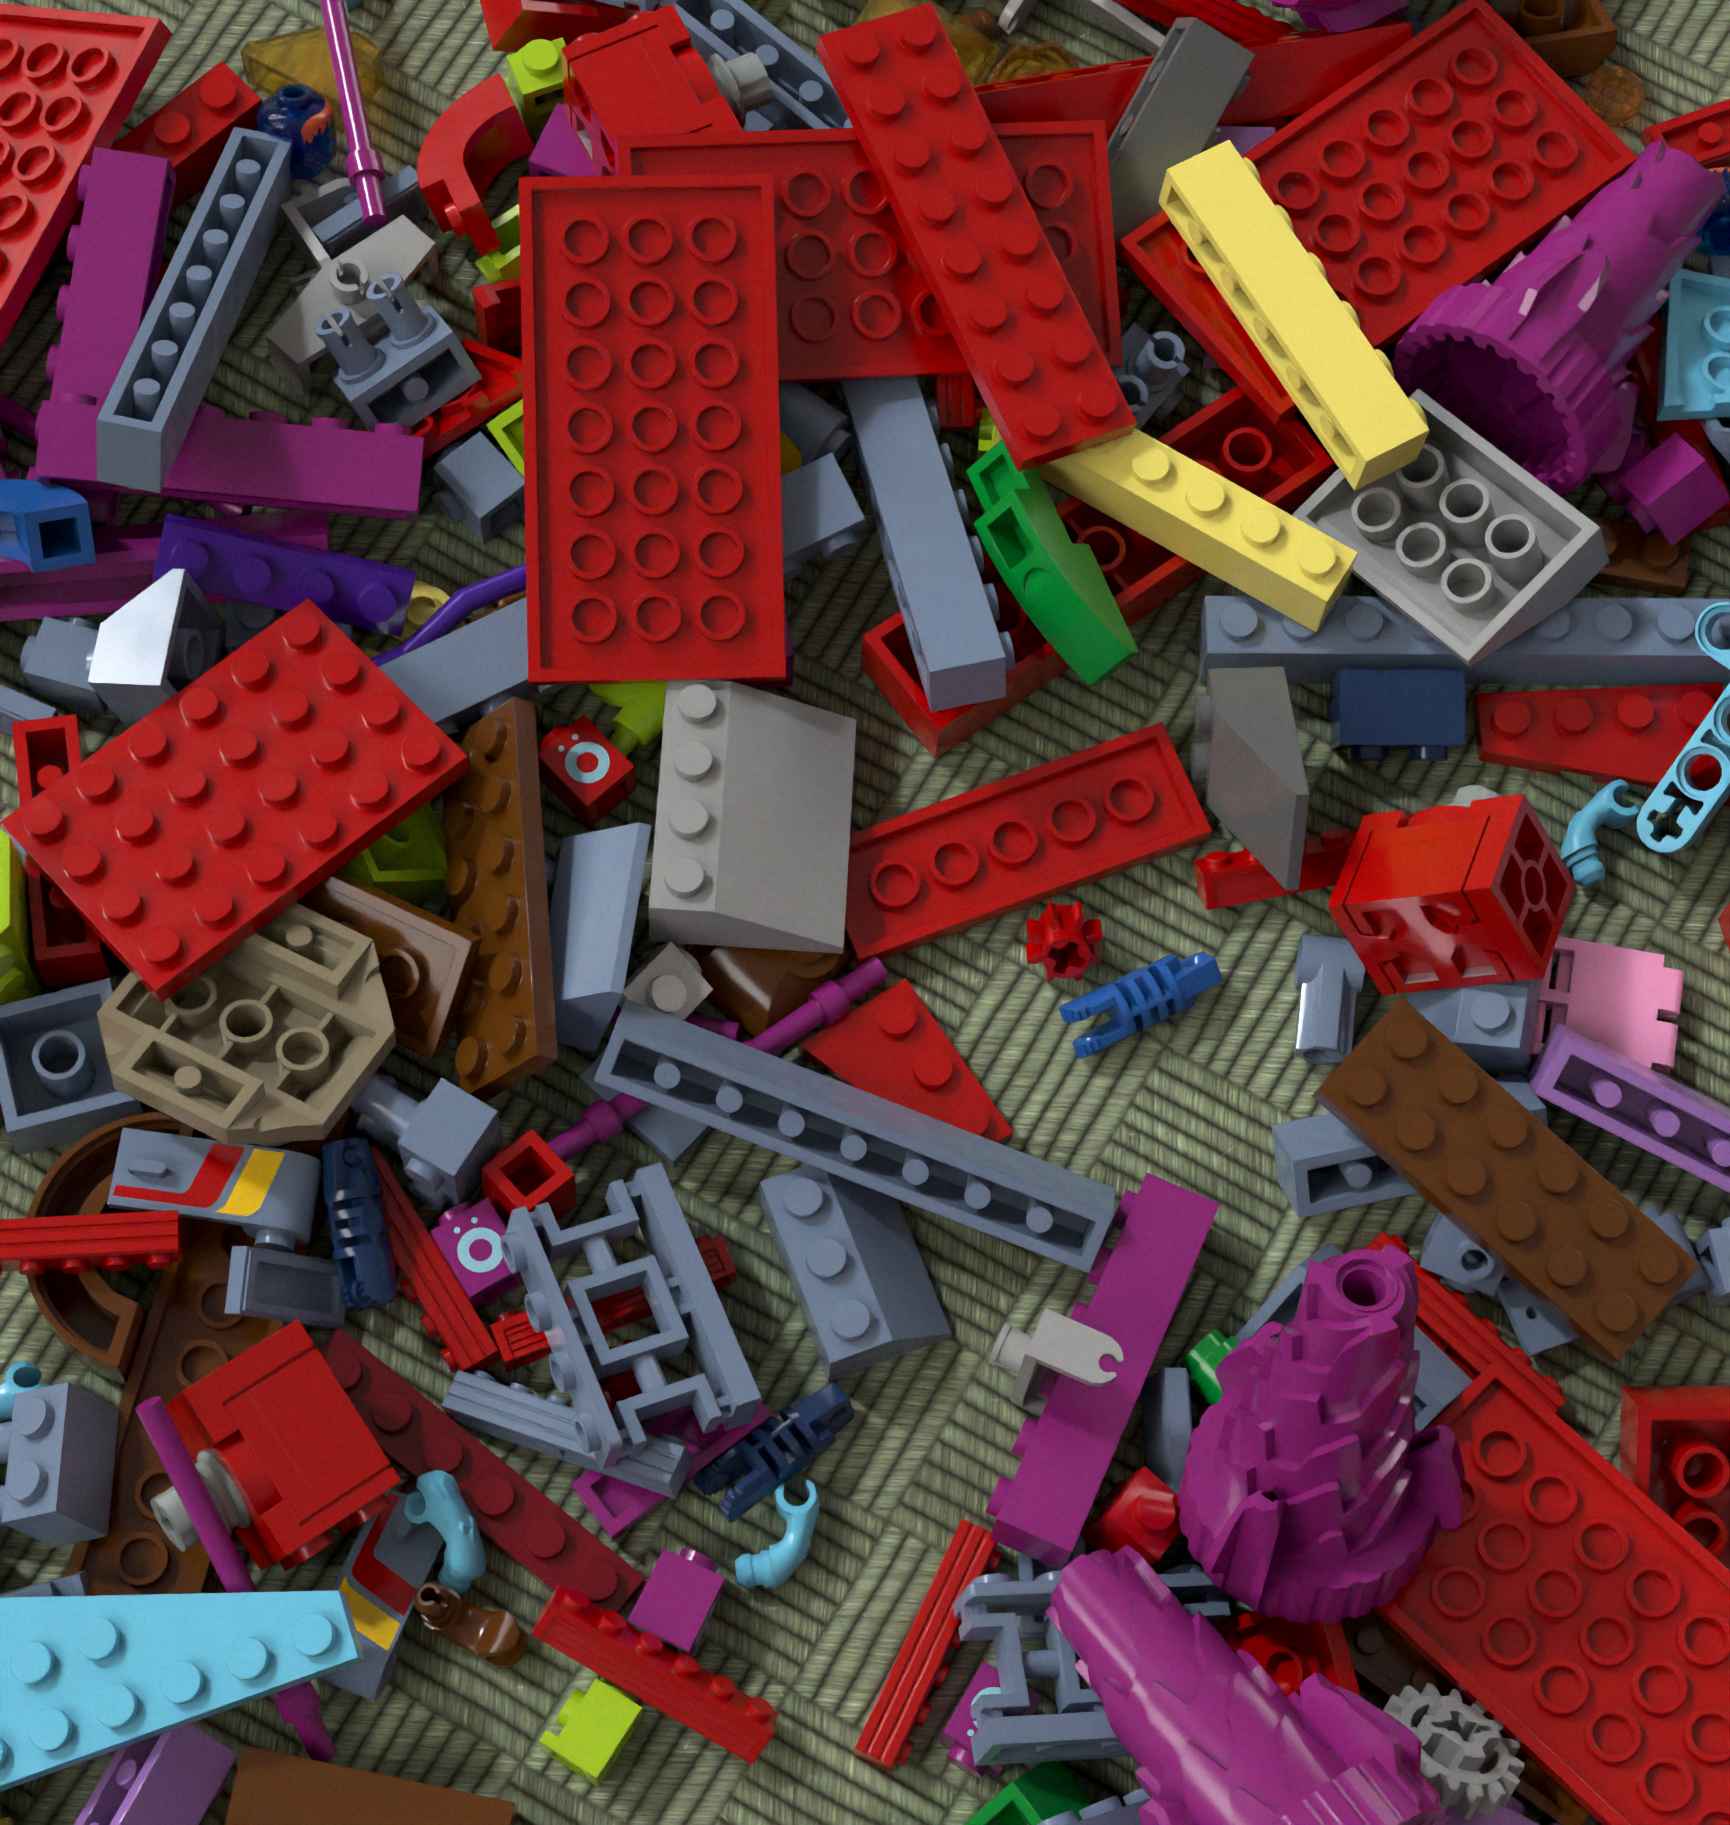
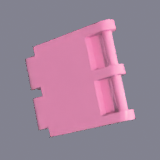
M1558 936L1544 978L1541 981L1530 1062L1536 1061L1545 1044L1542 1043L1546 1010H1551L1545 1042L1558 1021L1659 1073H1670L1674 1067L1678 1025L1657 1021V1018L1674 1020L1677 1019V1015H1680L1684 972L1663 967L1665 955ZM1553 957H1557L1556 972L1553 976L1554 988L1549 989Z

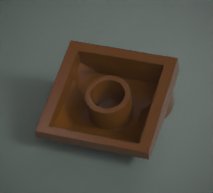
M1485 0L1560 78L1583 77L1598 70L1604 64L1605 58L1615 50L1617 29L1600 0Z
M845 942L843 954L693 944L687 951L700 965L702 970L701 976L713 988L705 1000L730 1021L740 1023V1029L752 1039L809 1001L808 993L829 979L835 981L853 961V952Z

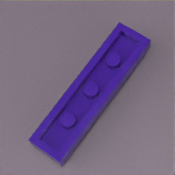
M169 513L166 514L152 580L157 581L173 568L185 569L203 592L286 611L292 610L309 598L331 621L399 637L402 634L415 582V571Z

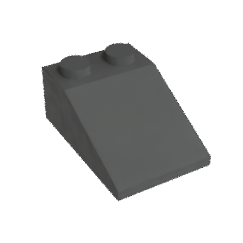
M1284 666L1208 669L1206 695L1195 696V728L1197 733H1202V742L1191 744L1190 765L1192 779L1203 780L1207 806L1285 890H1299L1310 794Z

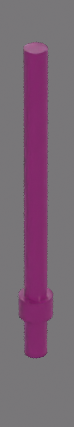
M319 0L350 152L345 159L349 183L357 188L364 225L367 227H379L388 221L381 183L385 180V172L381 153L373 148L344 0Z
M156 1396L140 1403L135 1410L226 1592H258L162 1398ZM311 1681L272 1694V1699L285 1723H293L310 1759L326 1763L332 1760L338 1751L317 1711L321 1701Z

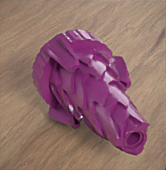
M1663 140L1651 143L1620 178L1601 189L1572 221L1564 215L1528 256L1520 251L1493 284H1490L1485 279L1480 283H1470L1468 286L1459 284L1450 287L1447 292L1442 291L1397 343L1394 350L1396 356L1392 360L1394 379L1407 398L1417 389H1420L1557 495L1578 490L1591 474L1611 475L1622 464L1629 447L1639 397V386L1634 382H1625L1632 372L1624 366L1655 330V328L1647 323L1671 295L1666 285L1701 243L1702 238L1696 236V234L1706 223V220L1726 192L1722 173H1713L1703 168L1696 159L1683 151L1667 148Z
M1389 1244L1381 1251L1360 1249L1348 1252L1342 1256H1331L1321 1264L1310 1259L1294 1320L1285 1326L1274 1321L1264 1324L1253 1337L1245 1339L1224 1357L1215 1371V1376L1224 1394L1221 1395V1399L1217 1404L1210 1405L1202 1415L1200 1426L1194 1428L1189 1441L1177 1503L1181 1508L1179 1515L1181 1532L1189 1541L1187 1548L1194 1560L1201 1563L1204 1567V1574L1213 1584L1254 1611L1272 1618L1280 1616L1286 1618L1289 1622L1307 1624L1310 1621H1318L1322 1624L1337 1623L1342 1618L1351 1617L1355 1619L1366 1615L1376 1605H1385L1395 1597L1397 1590L1400 1587H1405L1414 1576L1417 1564L1421 1562L1426 1546L1433 1545L1437 1530L1459 1528L1465 1512L1460 1486L1465 1477V1470L1459 1443L1454 1437V1432L1445 1424L1422 1431L1415 1429L1413 1402L1420 1366V1350H1414V1328L1419 1303V1288L1413 1260L1404 1252Z
M1125 1545L1114 1554L1107 1549L1095 1551L1087 1556L1081 1554L1060 1571L1061 1581L1053 1590L1050 1596V1603L1052 1605L1045 1613L1080 1656L1081 1659L1073 1665L1074 1668L1102 1701L1112 1731L1140 1767L1135 1771V1778L1151 1798L1138 1812L1142 1825H1447L1449 1814L1440 1803V1795L1420 1773L1421 1740L1412 1730L1388 1713L1374 1706L1358 1694L1334 1685L1320 1672L1312 1674L1300 1685V1696L1295 1691L1286 1696L1259 1662L1242 1649L1234 1651L1201 1611L1192 1617L1146 1560L1129 1545Z

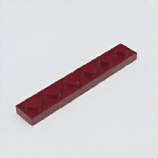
M339 1327L319 1349L320 1354L386 1457L415 1481L424 1473L434 1470H443L452 1475L459 1487L463 1500L475 1518L479 1533L552 1594L560 1584L567 1589L581 1591L592 1604L604 1611L611 1610L620 1614L646 1583L643 1575Z

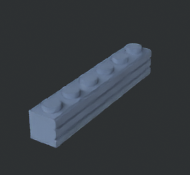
M461 1370L457 1371L453 1384H451L441 1406L446 1415L458 1425L676 1500L692 1464L688 1451L684 1446L685 1444L680 1439L668 1434H662L658 1438L646 1434V1430L642 1427L647 1439L642 1454L630 1459L627 1456L618 1458L614 1467L601 1470L594 1453L586 1454L578 1442L573 1425V1416L577 1414V1411L571 1408L567 1401L552 1395L548 1396L547 1400L533 1395L534 1393L529 1388L518 1383H511L510 1387L496 1383V1379L483 1371L474 1370L473 1374Z

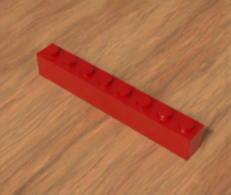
M1390 17L1383 22L1344 33H1328L1326 28L1236 42L1255 54L1247 69L1251 72V78L1240 98L1233 104L1228 103L1217 124L1230 126L1250 122L1251 127L1275 128L1286 125V116L1306 112L1412 39L1411 22ZM1156 55L973 85V88L990 123L1105 120L1108 142Z

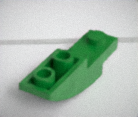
M1001 439L966 470L985 511L973 524L1004 582L1037 629L1064 661L1089 686H1098L1137 655L1139 651L1090 545L1072 544L1037 467L1018 472L1003 439Z

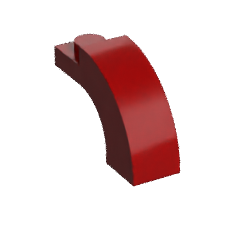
M500 73L476 85L448 107L427 134L417 161V177L420 188L442 233L444 234L454 229L458 240L470 235L480 257L502 247L484 206L485 195L489 185L507 165L532 152L535 148Z

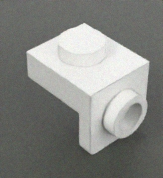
M671 941L647 950L638 959V963L641 966L625 981L623 995L618 1005L623 1008L626 999H629L684 1021L708 996L713 988L701 976L702 970L696 959L687 951L677 948Z

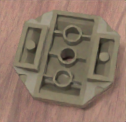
M296 902L161 1004L130 971L97 1012L99 1029L114 1088L227 1145L258 1144L275 1148L292 1141L324 1140L396 1045L395 1026L380 973L373 939Z

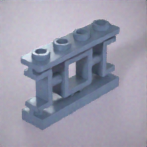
M661 1162L637 1169L633 1181L624 1183L623 1179L610 1183L605 1197L611 1213L610 1216L560 1231L549 1202L536 1205L535 1210L530 1213L526 1206L511 1211L505 1235H502L500 1239L503 1257L508 1269L512 1274L520 1272L528 1294L524 1297V1302L530 1324L536 1333L544 1331L553 1352L549 1354V1367L554 1383L561 1393L569 1392L577 1414L573 1416V1425L578 1442L586 1454L594 1453L601 1470L614 1467L618 1458L627 1456L630 1459L642 1454L647 1439L639 1422L641 1420L691 1404L703 1434L716 1430L720 1424H723L727 1431L750 1423L762 1398ZM639 1224L651 1256L618 1266L609 1243L634 1236ZM584 1252L593 1274L567 1282L564 1294L562 1295L549 1262ZM641 1286L661 1333L609 1349L590 1302ZM688 1341L702 1374L668 1385L658 1360L683 1353ZM632 1369L642 1394L616 1402L611 1415L598 1380Z
M1196 1564L1180 1565L1166 1570L1164 1574H1158L1160 1579L1192 1617L1201 1611L1210 1623L1217 1628L1231 1615L1229 1602H1223L1222 1592L1224 1590L1213 1584L1204 1574L1203 1566ZM1060 1571L1042 1574L1033 1581H1011L1010 1575L1002 1573L983 1575L973 1579L953 1603L954 1618L962 1619V1624L959 1627L960 1641L993 1640L1001 1694L981 1695L970 1708L972 1721H977L978 1731L971 1738L974 1766L1131 1756L1112 1731L1102 1701L1092 1689H1080L1078 1671L1073 1666L1076 1663L1074 1649L1049 1617L1043 1623L1047 1650L1021 1651L1016 1616L1047 1615L1045 1611L1052 1605L1050 1603V1596L1061 1581ZM1052 1678L1057 1714L1021 1716L1030 1706L1026 1679Z

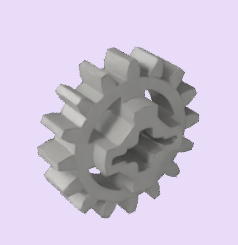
M1427 1683L1421 1694L1408 1685L1404 1687L1399 1697L1395 1695L1390 1697L1383 1711L1412 1730L1421 1740L1420 1773L1440 1795V1803L1445 1809L1451 1805L1456 1806L1464 1819H1471L1476 1809L1490 1817L1494 1814L1498 1805L1504 1807L1520 1782L1518 1777L1524 1769V1762L1514 1757L1520 1748L1519 1742L1503 1738L1501 1736L1503 1728L1494 1720L1485 1718L1483 1716L1484 1711L1476 1704L1470 1707L1462 1703L1460 1691L1452 1689L1449 1696H1441L1433 1684Z

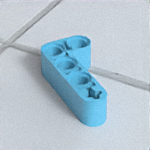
M1718 602L1708 606L1699 615L1695 624V637L1699 647L1707 655L1730 670V649L1720 650L1712 639V628L1715 622L1721 617L1730 615V602ZM1730 683L1639 812L1637 817L1639 837L1652 850L1679 853L1689 849L1699 839L1730 795V731L1727 726V717L1730 712ZM1712 755L1720 762L1722 777L1714 788L1702 791L1692 782L1690 777L1691 767L1699 757ZM1676 786L1685 796L1704 803L1700 811L1695 806H1685L1678 816L1676 823L1683 829L1681 836L1667 835L1663 839L1658 836L1661 833L1662 825L1656 821L1657 815L1659 813H1674L1684 800L1672 795Z

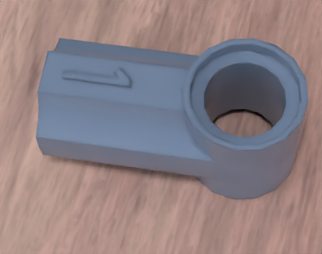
M1302 933L1299 940L1294 988L1295 990H1300L1294 1056L1306 1060L1307 1063L1320 1065L1342 1063L1352 1050L1356 997L1359 998L1361 994L1365 967L1347 938Z

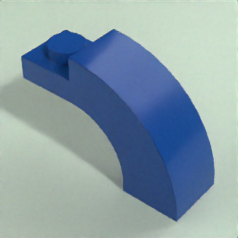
M0 479V557L21 561L30 567L32 573L96 563L88 502L77 492L59 485L33 480Z

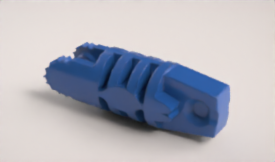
M1199 952L1179 960L1178 956L1173 953L1150 963L1146 967L1139 968L1122 976L1112 983L1105 984L1071 1000L1058 1008L1064 1022L1068 1023L1085 1020L1104 1010L1107 1011L1111 1019L1074 1039L1072 1044L1078 1059H1083L1135 1035L1136 1032L1150 1028L1172 1015H1177L1195 1005L1194 996L1223 981V978L1213 956H1209L1205 952Z

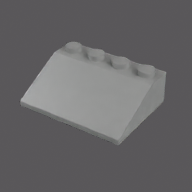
M1417 389L1409 398L1416 400L1422 407L1429 428V433L1418 459L1356 491L1353 490L1338 468L1292 516L1358 552L1352 573L1471 667L1566 606L1609 562L1601 527L1420 389Z
M667 681L649 899L650 942L668 943L672 941L673 943L843 954L856 719L733 681Z

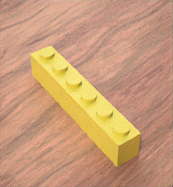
M1227 140L1168 168L1158 203L1166 212L1353 490L1356 491L1416 461L1429 433L1427 419L1422 407L1413 398H1407L1394 379L1393 369L1386 355L1379 349H1373L1360 330L1359 319L1352 306L1344 300L1340 301L1327 282L1326 272L1319 258L1311 252L1307 253L1294 234L1293 224L1288 213L1282 206L1274 205L1262 188L1260 176L1254 164L1248 158H1242L1231 141Z
M997 427L995 428L993 446L1002 439ZM1136 428L1131 435L1036 466L1041 478L1316 633L1346 587L1358 552Z

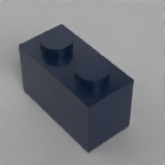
M1339 669L1330 675L1331 749H1347V760L1351 761L1385 760V749L1410 750L1411 761L1448 760V750H1455L1465 746V670Z

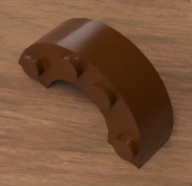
M163 1112L129 1116L106 1124L81 1138L54 1163L35 1193L27 1218L132 1212L131 1210L109 1208L107 1204L123 1127L204 1139L206 1134ZM103 1266L87 1267L86 1272L76 1274L62 1272V1268L45 1269V1273L42 1275L26 1276L37 1306L64 1347L77 1360L95 1373L111 1381L126 1385L147 1320L139 1304L112 1290L105 1281L102 1271Z

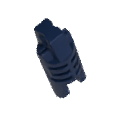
M355 1137L324 1144L321 1146L324 1204L328 1207L326 1217L327 1223L331 1225L332 1232H329L330 1241L334 1243L335 1250L332 1253L333 1259L336 1262L339 1286L342 1288L343 1302L346 1303V1307L351 1308V1311L357 1310V1312L378 1305V1307L393 1302V1298H396L397 1282L394 1279L396 1275L392 1257V1243L388 1241L387 1233L390 1232L388 1222H385L384 1218L386 1207L381 1200V1195H383L382 1185L368 1139L366 1137Z
M831 1382L803 1401L799 1398L779 1411L780 1415L771 1417L751 1432L746 1441L743 1439L693 1478V1483L705 1496H711L712 1494L716 1495L719 1491H723L725 1486L732 1484L747 1471L750 1473L740 1480L734 1488H730L729 1492L725 1493L724 1497L720 1499L721 1503L718 1505L720 1508L718 1511L729 1523L737 1520L776 1490L780 1482H786L806 1467L812 1458L815 1459L824 1453L836 1441L835 1434L855 1417L849 1398L834 1382Z

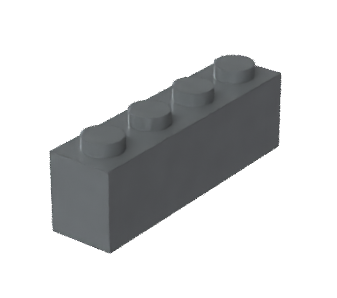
M1196 17L1176 18L1107 142L1117 267L1130 269L1116 254L1119 240L1163 210L1158 200L1166 170L1215 145L1221 132V125L1217 124L1228 103L1233 104L1240 98L1251 78V72L1247 69L1255 54Z

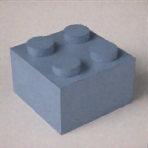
M110 978L0 1006V1103L7 1133L19 1155L78 1141L94 1130L113 1121L146 1113L143 1102L115 1089L97 1017L98 1010L115 991Z

